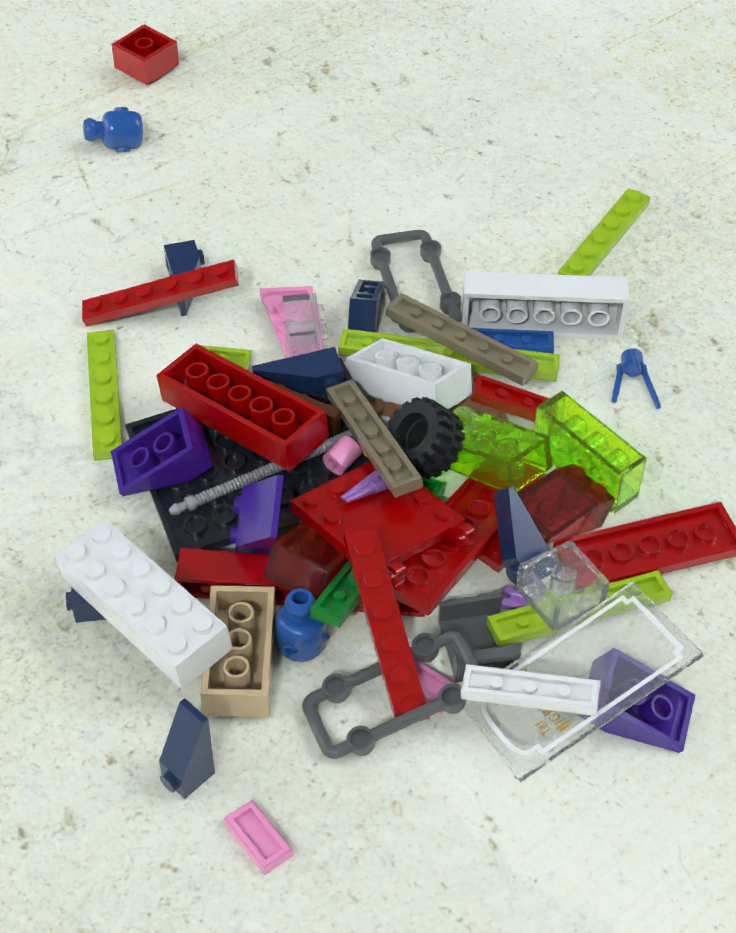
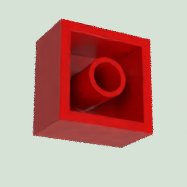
M145 24L111 44L114 68L146 85L179 65L177 41Z

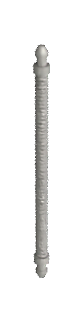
M380 416L385 426H387L390 417ZM350 430L337 434L333 438L330 437L303 461L316 455L318 456L319 453H325L342 436H349L354 440L355 438ZM273 462L272 464H266L265 467H259L254 471L248 472V474L245 473L241 477L238 476L234 480L231 479L227 483L224 482L220 486L217 485L213 489L210 488L206 492L203 491L199 495H189L184 498L183 502L174 503L169 508V512L171 515H179L187 509L189 512L197 509L198 505L201 506L202 503H208L209 500H215L216 497H222L223 494H229L234 490L236 491L241 487L243 488L254 483V481L257 482L261 478L264 479L268 475L271 476L275 472L278 473L285 469Z

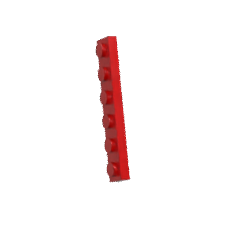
M233 259L82 300V320L87 327L239 286L237 264Z
M374 527L345 535L343 539L393 717L395 718L426 704L377 529Z

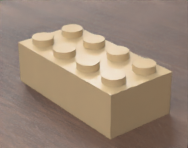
M211 586L209 611L227 626L233 649L202 673L200 696L203 715L269 717L276 619L275 587Z

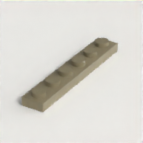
M403 293L386 307L385 316L522 386L538 369V361Z
M353 379L326 388L328 399L336 409L340 410L342 420L393 496L396 498L423 488L422 477Z

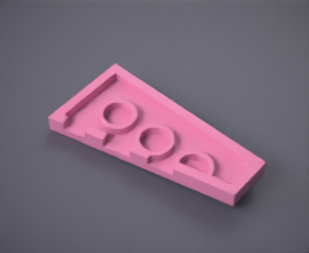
M313 287L259 288L260 298L285 358L317 351Z

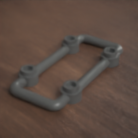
M425 230L382 234L372 239L370 263L374 269L380 270L390 299L389 304L399 296L389 268L391 252L389 249L382 247V245L421 240L420 256L426 263H430L441 291L440 309L444 314L450 315L448 317L458 322L460 321L461 296L450 288L439 259L441 244L438 241L432 240L430 234ZM391 319L393 322L398 323L401 330L408 333L417 332Z
M454 630L445 631L436 636L429 633L419 634L413 639L412 647H410L414 660L417 659L428 663L437 657L439 648L452 643L465 667L466 664L479 666L465 638L461 633ZM377 662L346 677L341 674L327 676L322 683V688L311 692L304 698L302 708L324 756L330 759H338L350 753L357 756H366L372 752L376 741L444 710L450 714L459 713L466 705V700L461 699L462 687L457 684H447L440 689L437 699L372 729L366 726H356L348 732L347 740L337 745L332 744L315 705L325 700L332 703L344 702L350 694V689L382 675L379 663Z

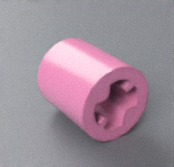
M342 436L323 455V462L331 472L342 475L361 456L362 450L354 439L349 436Z

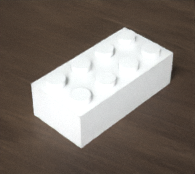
M384 338L346 358L347 371L363 395H371L382 399L384 402L402 405L406 401L411 403L412 398L418 397L421 399L422 397H428L445 408L450 409L472 395L471 363Z

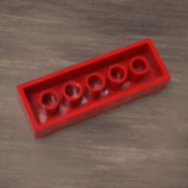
M197 343L156 375L162 401L177 409L183 407L196 420L289 472L329 437L326 411Z

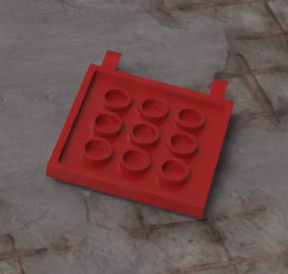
M371 461L291 500L290 510L348 559L343 537L376 527L393 588L404 583V579L398 575L406 571V567L402 562L448 537L461 549H465L473 544V541L467 536L474 533L475 528L470 523L465 522L466 519L424 486L396 498L389 489H386L377 494H371L348 503L342 500V495L376 470Z

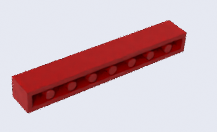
M181 548L174 578L193 597L210 599L211 586L275 587L276 605H284L287 595L299 588L310 591L314 595L315 600H317L348 561ZM361 601L353 611L364 612ZM397 601L401 615L425 617L424 613Z

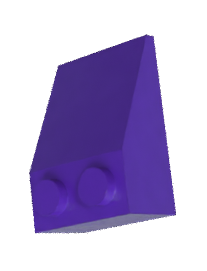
M180 407L111 450L119 494L123 497L188 482L213 467L203 426L183 407Z
M275 475L246 485L242 488L241 496H235L233 514H239L238 526H231L229 544H235V552L272 555L277 538L284 475Z
M616 649L595 661L589 679L600 680L597 712L649 677L654 671ZM659 674L589 723L609 734L680 753L684 750L696 695ZM580 714L579 718L586 720L592 715Z

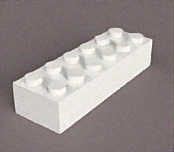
M464 271L461 323L470 328L553 331L554 337L622 339L630 301L628 277Z
M106 519L55 555L63 579L181 689L185 688L233 649L227 626Z

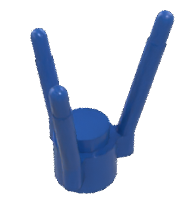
M636 348L625 350L621 354V363L616 365L617 375L612 393V403L617 402L624 373L629 377H637L642 374L656 409H660L661 404L649 377L647 366L644 364L642 352Z

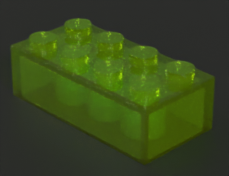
M563 390L537 406L532 446L539 454L544 455L559 471L568 475L575 481L578 487L587 491L601 506L606 507L613 514L639 497L647 460L645 456Z
M466 406L454 409L453 413L463 423L464 429L462 432L465 433V440L461 442L464 447L462 452H459L457 455L459 459L456 463L452 462L450 465L451 471L499 490L513 486L516 492H518L553 467L549 436Z

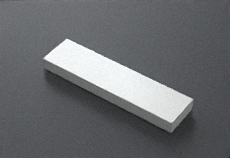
M466 664L461 688V699L597 716L600 680Z

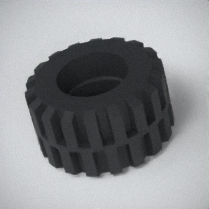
M418 397L412 398L411 403L406 401L402 404L400 410H395L393 413L394 417L392 420L389 419L387 423L389 426L388 430L420 476L424 479H431L432 476L437 478L441 476L442 471L447 472L450 470V465L452 462H457L459 459L457 455L459 452H462L464 447L461 442L465 440V433L462 432L464 426L459 421L460 418L428 397H422L421 399Z

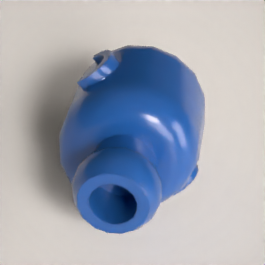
M116 107L114 111L105 112L102 121L87 118L83 121L84 139L87 141L102 139L105 147L109 149H116V152H130V149H137L142 145L143 123L141 115L135 111H129L127 107Z
M301 588L295 589L287 595L285 604L277 612L275 620V640L278 650L285 658L295 662L311 661L318 657L324 650L326 641L330 638L327 633V624L310 618V608L316 601L314 595L310 591Z

